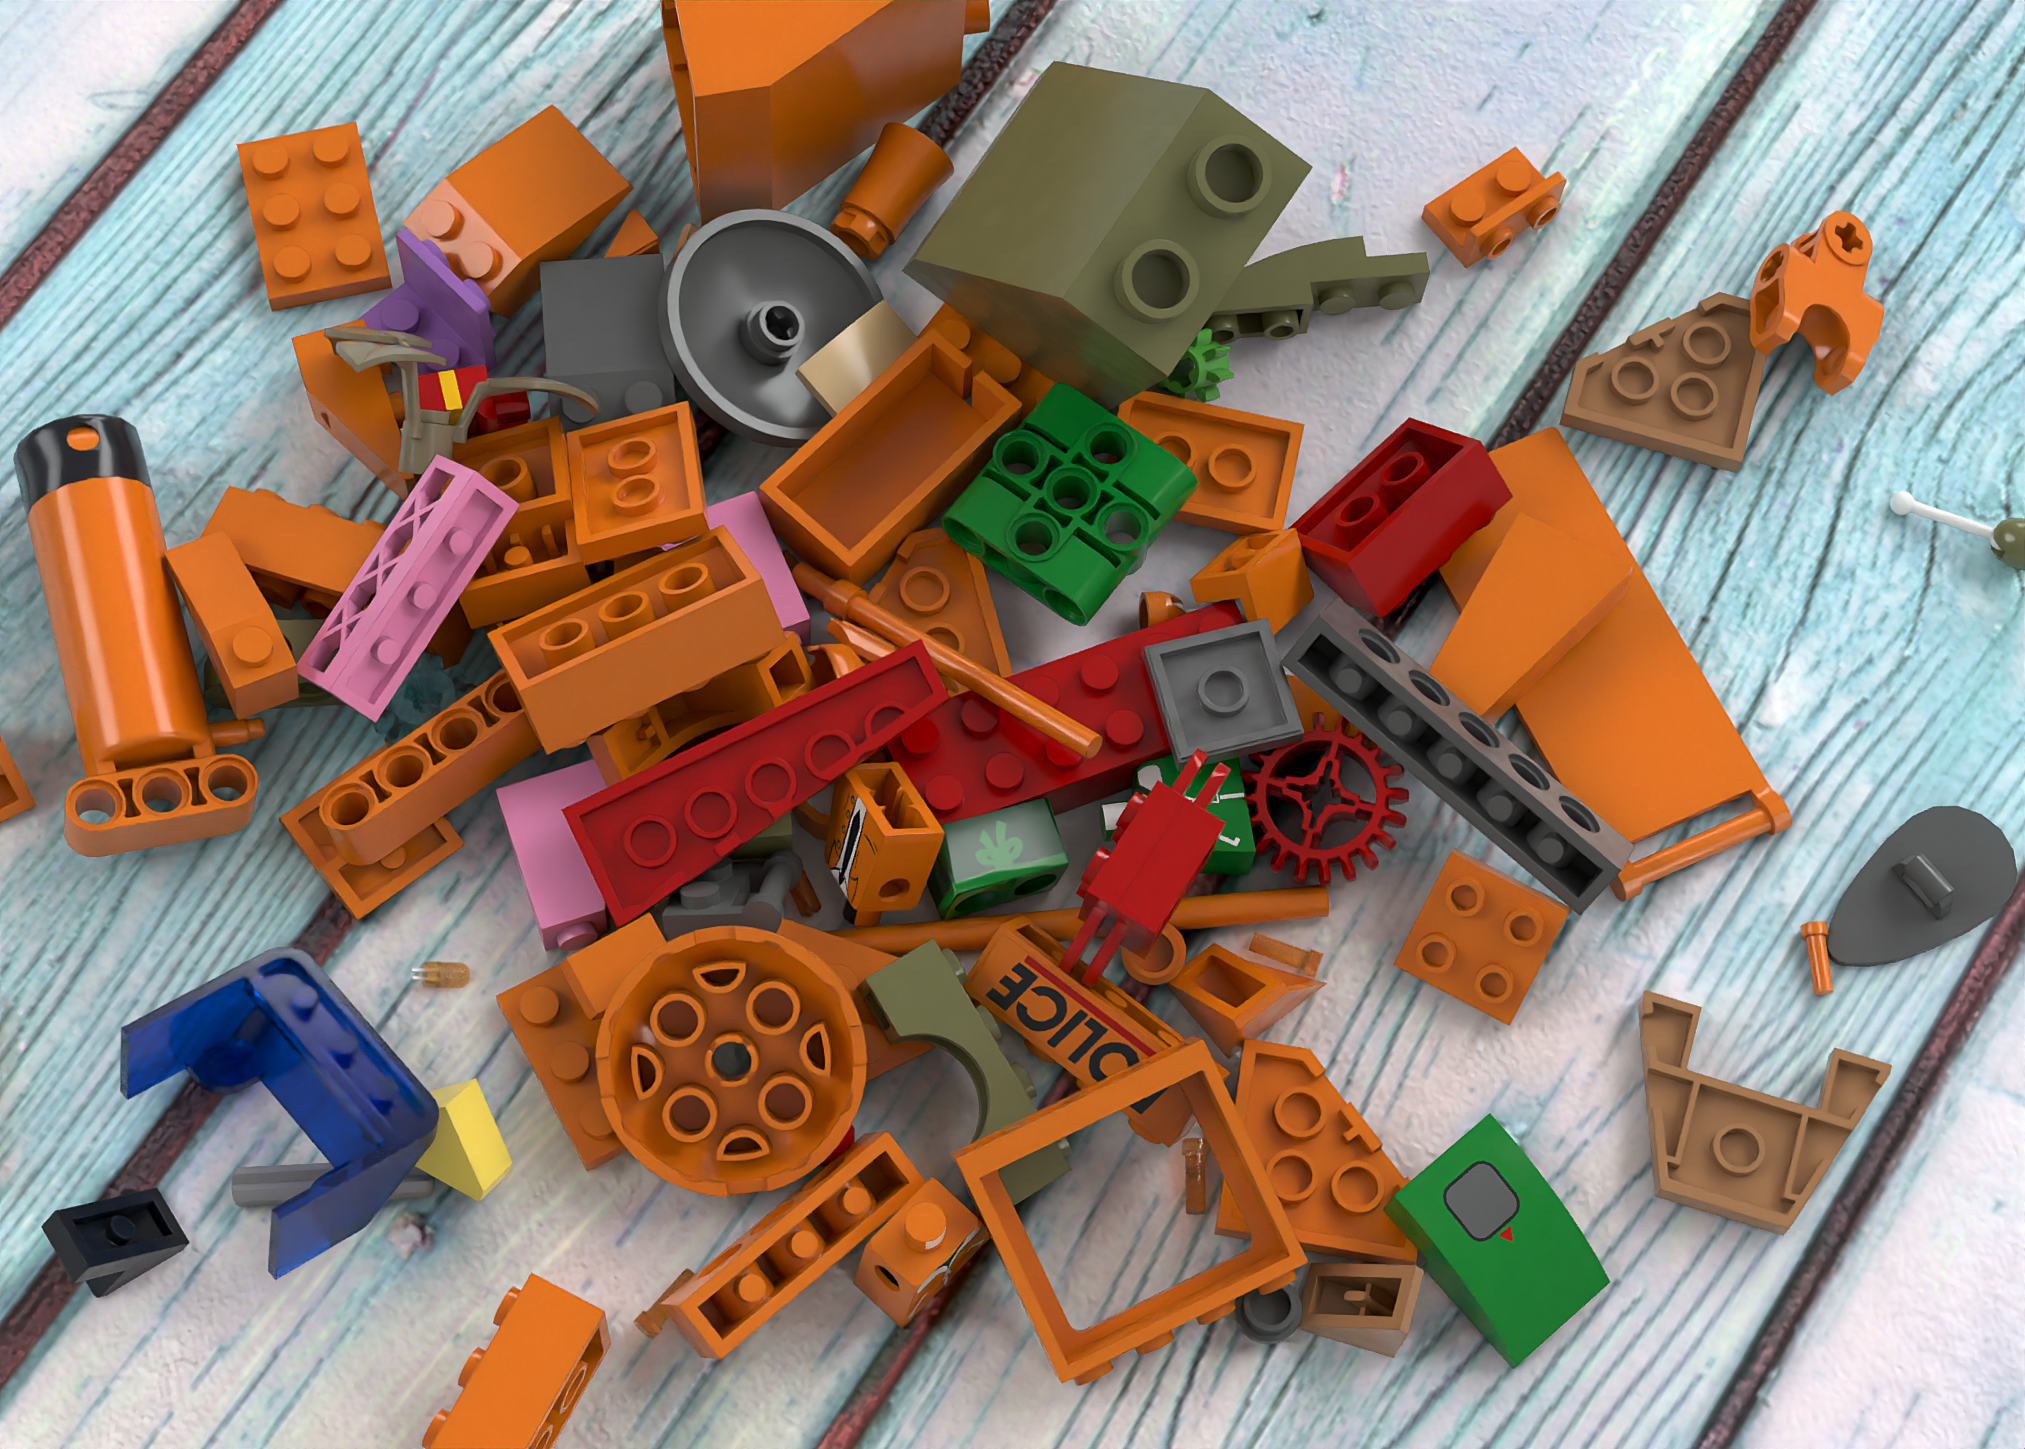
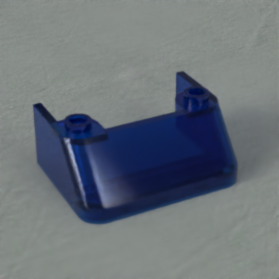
M292 947L269 949L121 1027L120 1092L127 1100L184 1069L201 1088L219 1095L235 1094L261 1081L334 1167V1169L316 1179L310 1188L272 1209L268 1272L275 1280L364 1229L377 1215L436 1138L439 1107L434 1097L316 961L300 949Z

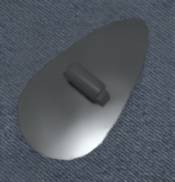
M1933 806L1913 815L1884 841L1840 898L1830 921L1828 937L1826 938L1829 959L1835 964L1853 967H1870L1895 963L1965 935L1994 917L2012 896L2018 874L2014 850L2002 830L1982 814L1960 806Z

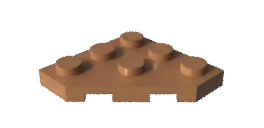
M1718 292L1699 301L1697 308L1672 320L1667 317L1628 336L1625 343L1601 355L1595 352L1577 361L1570 379L1559 425L1737 473L1743 461L1767 355L1754 348L1750 341V300Z

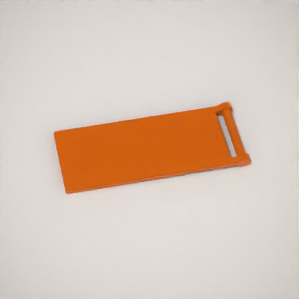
M1549 427L1488 452L1513 497L1496 512L1490 524L1471 535L1452 553L1448 563L1435 571L1459 615L1519 511L1633 565L1630 589L1625 598L1512 706L1551 776L1632 844H1636L1749 794L1755 808L1636 862L1631 863L1627 860L1621 872L1609 884L1615 896L1624 902L1640 895L1643 890L1642 886L1764 832L1773 836L1789 829L1792 826V817L1782 797L1768 784L1556 427Z

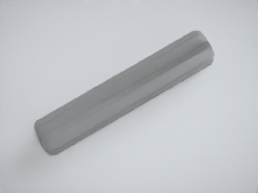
M403 1159L238 1167L234 1170L232 1176V1197L236 1205L240 1207L425 1198L433 1195L435 1187V1177Z

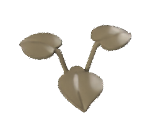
M341 326L325 328L324 337L331 342L334 354H339L356 373L374 365L394 362L401 367L406 420H403L398 472L423 475L436 454L452 460L453 443H466L468 427L481 401L489 396L519 391L547 392L566 396L581 404L596 416L598 415V404L591 396L562 382L534 377L486 378V382H478L475 385L456 426L449 425L450 412L420 409L417 362L446 366L447 359L411 346L432 349V341L404 332L376 330L368 327Z

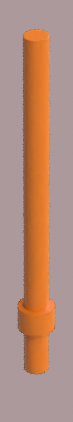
M804 562L798 563L792 570L791 574L797 588L823 602L824 610L837 619L849 623L855 621L899 648L922 639L936 670L1087 759L1093 758L1098 753L1103 741L1102 736L869 601L867 592L846 579L835 581Z

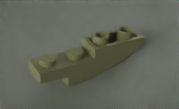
M1354 236L1303 245L1268 256L1243 268L1202 329H1211V340L1220 345L1231 343L1239 338L1265 337L1269 340L1278 341L1292 338L1297 334L1307 333L1312 311H1322L1325 314L1336 315L1348 312L1353 308L1381 306L1387 310H1399L1415 303H1421L1430 275L1427 253L1367 257L1363 236Z

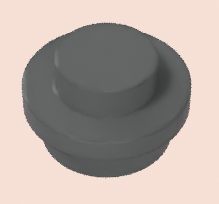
M1290 1284L1265 1295H1260L1258 1289L1255 1288L1237 1297L1235 1300L1234 1316L1238 1327L1249 1339L1257 1343H1280L1288 1339L1296 1331L1301 1321L1302 1303L1297 1291Z

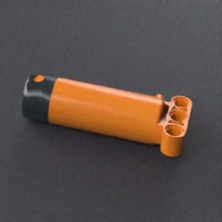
M77 414L53 420L32 430L18 443L13 461L86 777L75 783L69 789L65 798L64 837L68 845L76 853L83 856L104 857L221 836L242 830L250 823L254 814L258 790V775L254 766L245 758L235 754L217 755L216 748L245 744L249 740L263 738L266 735L265 723L261 718L247 720L232 719L209 723L176 583L164 558V551L167 550L142 443L136 427L121 417L105 414ZM220 787H229L238 791L242 796L233 801H224L216 798L211 792ZM154 799H166L177 807L169 812H156L145 804ZM89 810H99L106 813L110 819L102 824H89L84 822L79 816Z

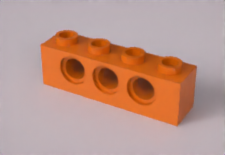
M888 1131L865 1133L845 1152L821 1169L660 1305L701 1358L721 1360L899 1210L926 1181Z

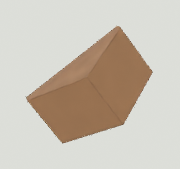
M1311 1263L1301 1297L1302 1317L1297 1328L1308 1333L1394 1358L1408 1335L1424 1270L1415 1265Z

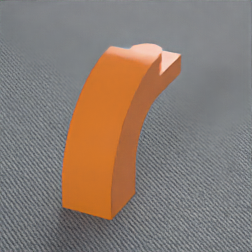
M784 631L788 642L770 650L760 660L749 664H740L711 678L706 685L695 691L678 693L651 706L645 714L638 718L621 720L591 734L586 742L607 788L660 763L678 747L706 732L730 724L747 722L816 689L818 685L795 631Z

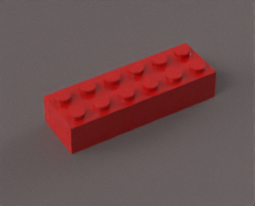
M1234 599L1223 600L1003 678L1102 736V745L1098 753L1091 759H1087L972 690L950 697L948 703L880 750L887 762H898L940 826L1041 798L1046 800L1047 797L1049 798L1054 816L1132 788L1136 766L1143 762L1172 754L1144 663L1143 648L1245 623Z

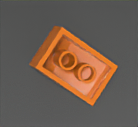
M551 104L443 178L402 223L421 242L426 238L434 242L447 258L450 265L449 269L462 282L466 279L474 281L489 299L491 309L489 310L510 320L541 287L539 262L565 261L634 187L556 106Z

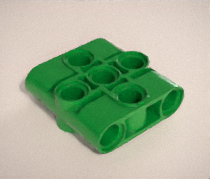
M1059 382L1054 383L1016 430L1005 433L997 440L993 448L991 460L940 521L946 534L961 548L1063 619L1077 626H1086L1123 579L1128 575L1134 574L1142 567L1149 547L1199 485L1194 473L1177 457L1077 389ZM1101 453H1110L1116 456L1120 462L1103 464L1097 461L1094 456ZM1013 463H1023L1030 466L1033 471L1024 475L1015 474L1006 467ZM1065 497L1079 500L1084 506L1075 510L1061 507L1056 501ZM1123 532L1130 535L1135 541L1127 545H1119L1112 542L1107 536L1111 533ZM1033 542L1042 545L1047 551L1039 555H1029L1022 552L1018 547L1021 544Z

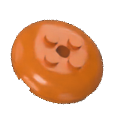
M732 925L699 929L680 935L650 952L635 965L614 992L601 1021L596 1042L595 1059L601 1102L613 1130L623 1145L640 1163L662 1179L692 1192L710 1196L728 1197V1195L751 1194L766 1190L769 1192L784 1187L815 1169L833 1152L848 1132L861 1103L866 1082L867 1049L863 1025L858 1010L839 977L824 961L803 945L783 935L754 927ZM726 1042H736L745 1045L751 1056L752 1063L750 1068L738 1075H728L722 1072L714 1060L715 1049Z

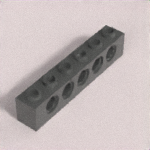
M1339 597L1318 615L1280 661L1284 667L1578 915L1581 916L1621 872L1633 852L1635 846Z

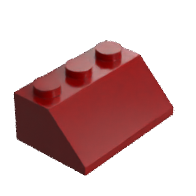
M1409 417L1288 529L1296 528L1306 566L1346 604L1382 619L1389 612L1403 605L1409 593L1428 575L1447 564L1452 557V553L1471 535L1490 524L1496 512L1513 495L1481 441Z

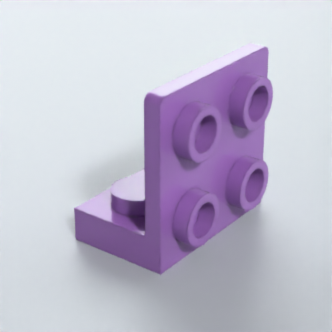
M405 227L395 235L405 282L358 318V320L364 318L368 328L404 332L432 341V349L417 346L411 347L446 358L447 364L446 366L417 362L418 375L485 365L488 374L497 366L493 343L496 334L490 325L488 310L491 309L489 299L474 281L466 279L462 282L449 269L450 265L447 258L434 242L427 238L421 242Z

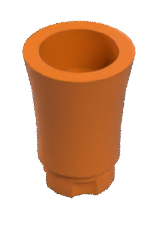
M897 122L885 124L870 158L855 184L839 205L840 212L831 222L830 232L842 240L859 258H866L873 262L877 261L885 252L887 246L893 245L907 224L925 202L954 174V166L950 158L934 141L918 130Z

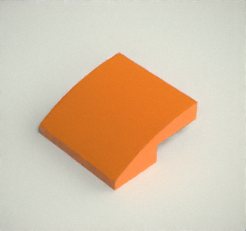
M387 743L279 817V823L356 921L363 918L465 845L445 816H442L373 864L354 865L341 857L319 814L320 803L324 795L333 786L390 748Z

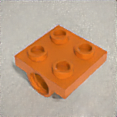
M1454 847L1393 965L1510 1026L1571 908Z

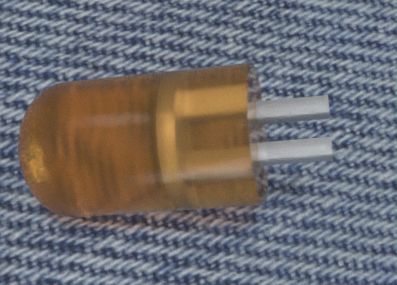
M425 961L422 968H411V972H422V976H412L411 980H422V985L425 988H464L470 980V970L466 964L461 962Z

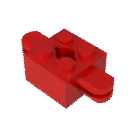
M1198 748L1172 788L1157 781L1147 797L1137 791L1135 792L1116 822L1118 827L1110 839L1116 843L1113 851L1110 852L1101 846L1080 878L1082 883L1076 894L1084 900L1078 918L1085 923L1067 949L1058 967L1070 974L1098 931L1106 935V940L1081 979V982L1091 988L1095 986L1120 945L1145 960L1213 853L1226 822L1208 812L1207 809L1226 781L1231 768L1220 762L1195 801H1190L1185 795L1209 757L1208 754Z

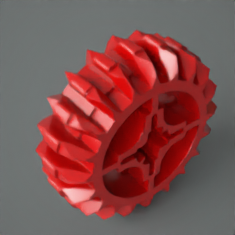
M1314 712L1312 716L1314 731L1304 733L1302 742L1274 748L1270 756L1263 751L1248 755L1249 760L1261 768L1259 773L1241 770L1240 776L1243 779L1244 786L1255 790L1254 793L1245 794L1246 796L1240 799L1247 801L1248 811L1256 812L1255 815L1250 816L1252 833L1260 831L1264 833L1254 842L1256 857L1265 855L1275 848L1277 852L1270 863L1272 872L1279 874L1285 869L1290 860L1297 863L1293 872L1294 882L1304 884L1308 876L1309 866L1319 867L1318 878L1320 885L1329 887L1332 881L1330 867L1341 865L1343 877L1347 882H1352L1357 878L1355 867L1352 863V860L1360 857L1365 866L1370 870H1375L1379 866L1376 854L1370 849L1374 843L1390 852L1395 849L1397 845L1396 840L1389 833L1385 832L1383 828L1384 826H1389L1397 829L1406 826L1407 817L1398 811L1389 809V805H1401L1409 802V790L1401 787L1388 788V784L1398 781L1405 775L1404 767L1401 764L1381 767L1380 764L1388 759L1390 755L1378 745L1369 751L1366 747L1371 739L1360 730L1354 739L1348 737L1350 721L1344 716L1340 715L1338 717L1335 731L1330 732L1325 731L1324 714L1322 712ZM1325 750V754L1321 757L1317 769L1311 775L1303 778L1288 775L1285 779L1277 777L1280 770L1294 758L1308 752ZM1345 755L1359 763L1370 776L1376 790V803L1361 800L1360 795L1347 791L1341 785V766ZM1331 771L1329 780L1332 787V798L1340 797L1341 803H1338L1337 806L1326 804L1322 814L1319 813L1316 825L1313 828L1315 820L1312 812L1311 800L1304 802L1302 795L1306 796L1307 793L1318 794L1321 785H1325L1328 773ZM1269 795L1283 799L1285 804L1298 808L1303 814L1302 834L1299 845L1286 838L1273 823L1269 815ZM1357 820L1368 822L1362 832L1348 843L1335 848L1318 849L1327 828L1333 823L1339 821L1356 823Z

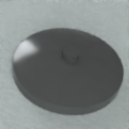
M756 208L727 213L705 224L674 255L662 279L659 292L658 325L663 348L674 374L687 394L706 414L726 429L751 441L781 448H801L833 417L794 373L842 331L881 302L884 297L872 274L860 258L842 240L827 229L808 219L785 211Z

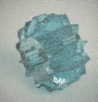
M435 652L429 659L427 666L419 667L418 661H416L376 723L372 721L374 730L379 734H386L385 744L390 748L477 688V686L473 683H465L467 680L466 671L460 663L444 670L443 659ZM424 704H435L437 706L435 709L432 705H428L429 713H423ZM415 709H418L421 713H416Z

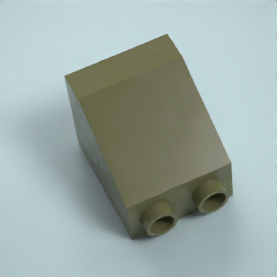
M1053 61L1037 78L907 262L902 272L1053 382L1070 385L1106 410H1110L1169 377L1313 166L1208 88Z

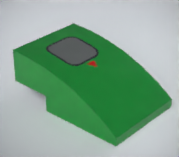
M1491 1113L1399 1190L1383 1208V1211L1428 1260L1422 1268L1512 1369L1519 1365L1610 1283L1596 1254L1559 1197Z

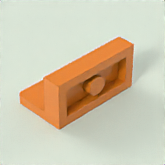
M1296 528L1241 535L1189 580L1196 604L1241 598L1247 622L1268 618L1273 636L1314 599L1312 583Z

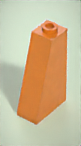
M1519 511L1429 668L1428 673L1492 726L1625 598L1630 589L1633 565Z

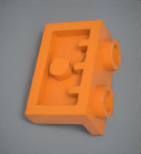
M1515 146L1426 204L1421 218L1463 266L1468 268L1485 256L1488 260H1492L1501 255L1511 246L1516 235L1531 226L1534 230H1537L1548 224L1561 209L1559 201L1567 180L1559 171L1545 179Z

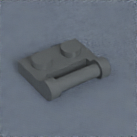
M783 848L771 852L765 861L732 862L731 858H724L671 896L662 914L665 940H672L695 930L715 926H747L776 933L784 918L782 903L788 891L796 887L803 873L801 858L795 852ZM750 893H758L748 900Z

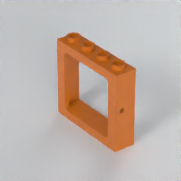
M1196 1036L1181 1041L951 1153L1047 1359L1061 1383L1074 1379L1077 1386L1092 1382L1109 1373L1114 1368L1110 1361L1111 1359L1134 1348L1138 1355L1153 1352L1167 1345L1175 1338L1172 1329L1194 1318L1197 1319L1199 1325L1216 1321L1235 1310L1236 1306L1233 1299L1255 1288L1258 1289L1260 1295L1277 1291L1297 1278L1294 1269L1308 1263L1205 1041ZM1178 1082L1250 1232V1246L1245 1251L1084 1330H1076L1070 1326L1003 1185L998 1169Z

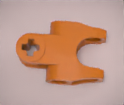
M1835 211L1823 219L1819 228L1813 233L1801 235L1792 241L1790 245L1782 243L1776 246L1758 269L1749 301L1751 315L1750 341L1753 347L1769 356L1777 346L1788 343L1792 335L1798 332L1807 340L1815 356L1814 382L1818 388L1831 396L1855 381L1864 367L1872 347L1879 339L1884 317L1883 304L1863 292L1869 259L1873 253V242L1866 226L1855 215L1846 211Z

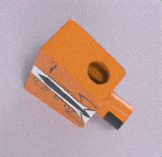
M898 762L860 763L835 781L824 852L825 863L846 895L842 911L843 917L846 921L858 927L878 925L883 911L910 910L918 905L945 835L944 830Z

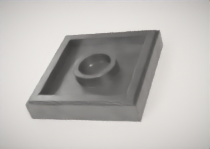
M1268 618L1143 648L1144 663L1177 771L1184 769L1197 748L1209 755L1205 763L1207 765L1303 741L1304 730L1283 665L1280 663L1281 658Z

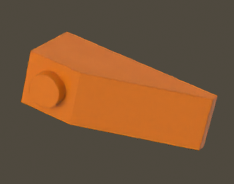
M225 529L164 551V558L237 720L299 698L298 673L295 660L271 608Z

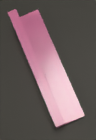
M436 454L296 664L298 675L329 692L364 717L376 723L520 504L475 470ZM448 479H453L441 498L434 502ZM412 539L405 552L398 556L406 542ZM376 593L367 609L362 611L370 596ZM340 647L338 653L336 654V656L334 657L324 673L321 672L322 668L324 667V665L326 664L334 650Z

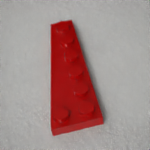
M919 639L561 809L617 928L620 929L639 919L679 891L683 886L692 882L948 703L950 696L922 639Z

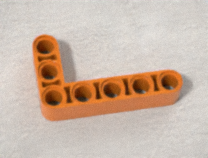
M524 616L490 624L482 628L487 634ZM504 670L492 676L343 779L324 795L320 803L319 814L344 860L359 866L373 864L381 860L542 747Z

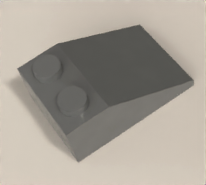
M663 253L539 262L547 379L573 386L591 396L598 404V415L596 416L587 408L566 396L548 393L550 417L559 415L565 438L566 433L676 404L673 370L666 357L658 325V299L662 279L665 275Z

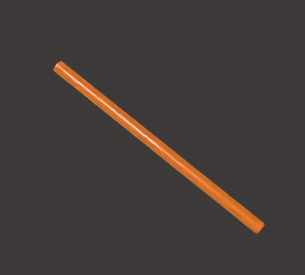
M1313 885L1185 897L1168 923L1180 931L1328 917V891L1326 886ZM1081 907L823 932L896 957H902L933 938L941 951L947 947L953 952L985 949L1001 924L1021 915H1024L1058 942L1073 941L1085 922L1078 918ZM1098 931L1094 939L1107 936Z

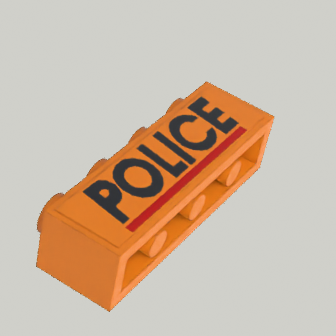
M1024 915L1001 924L968 973V981L962 985L966 993L974 998L972 1003L975 1008L984 1005L996 1023H1007L1025 1037L1024 1044L1032 1054L1051 1064L1059 1063L1077 1077L1076 1084L1080 1090L1186 1040L1103 975H1101L1093 988L1081 982L1083 975L1089 967L1083 960L1080 959L1070 974L1059 968V963L1067 948ZM1214 1061L1223 1082H1225L1230 1072ZM1178 1082L1120 1110L1129 1117V1126L1140 1137L1154 1144L1162 1142L1168 1148L1185 1137L1197 1122Z

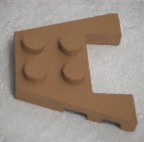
M1645 990L1639 999L1638 1017L1655 1196L1784 1236L1826 1174L1845 1141L1865 1114L1871 1101L1889 1077L1892 1065L1834 1048L1828 1056L1817 1108L1814 1109L1688 1070L1687 1065L1702 1007Z

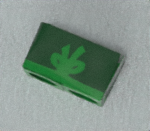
M1047 797L1046 800L1044 798L942 825L941 827L945 835L926 884L942 921L1052 890L1068 868L1069 861L1049 798Z

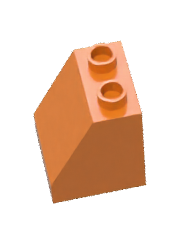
M660 0L661 26L701 227L715 218L739 210L756 208L780 211L875 144L885 124L889 122L905 123L960 84L964 35L989 32V0Z

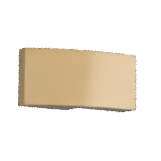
M883 299L814 354L794 374L834 418L919 339Z

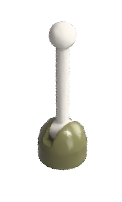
M1898 491L1892 495L1890 508L1895 514L1906 515L1911 512L1987 538L1991 544V550L1997 559L2006 565L2025 570L2024 518L2012 517L2005 519L1993 528L1914 501L1913 496L1906 491Z

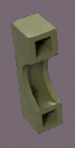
M933 938L868 976L856 988L890 1044L903 1042L930 1044L945 1050L965 1067L974 1082L979 1101L978 1124L970 1142L971 1144L1037 1112L1031 1099L1037 1096V1093L1023 1067L1018 1062L1010 1065L996 1043L1002 1039V1034L991 1013L984 1005L975 1008L962 985L968 979L957 956L948 947L941 951ZM1066 1137L998 1169L999 1176L1013 1206L1073 1170L1065 1158L1071 1154V1148Z

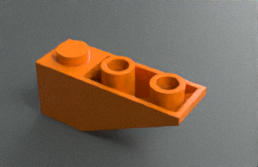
M364 318L333 326L367 327ZM325 329L291 338L315 420L405 502L416 486L415 483L420 480L422 475L398 472L402 439L399 429L403 428V420H406L405 407L399 390L387 393L383 376L393 374L390 362L374 365L356 373L339 354H334L331 342L324 337Z

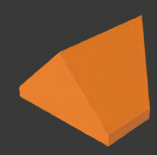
M1216 943L1210 945L1185 964L1176 977L1166 982L1171 993L1228 1059L1242 1049L1245 1038L1256 1039L1327 984L1247 961Z

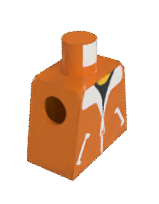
M932 1177L866 1244L853 1284L903 1329L989 1240L990 1236L983 1222L938 1180ZM885 1269L894 1276L899 1286L893 1284L883 1274Z

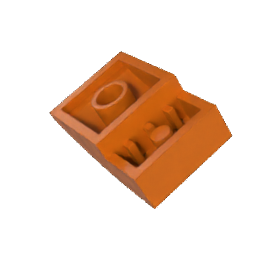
M559 415L469 438L466 440V443L454 442L452 461L475 470L520 504L458 598L471 629L528 615L593 585L592 565L584 566L577 547L568 448ZM448 479L441 490V496L453 479Z

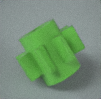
M1201 329L1169 377L1158 383L1159 387H1167L1169 390L1178 393L1177 397L1193 401H1196L1198 398L1203 403L1217 400L1220 398V392L1216 384L1234 378V373L1229 370V358L1227 355L1231 350L1230 346H1221L1219 343L1212 341L1211 329Z

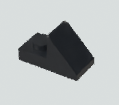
M158 1188L56 1210L41 1226L73 1283L86 1281L96 1298L107 1296L183 1251L190 1243Z

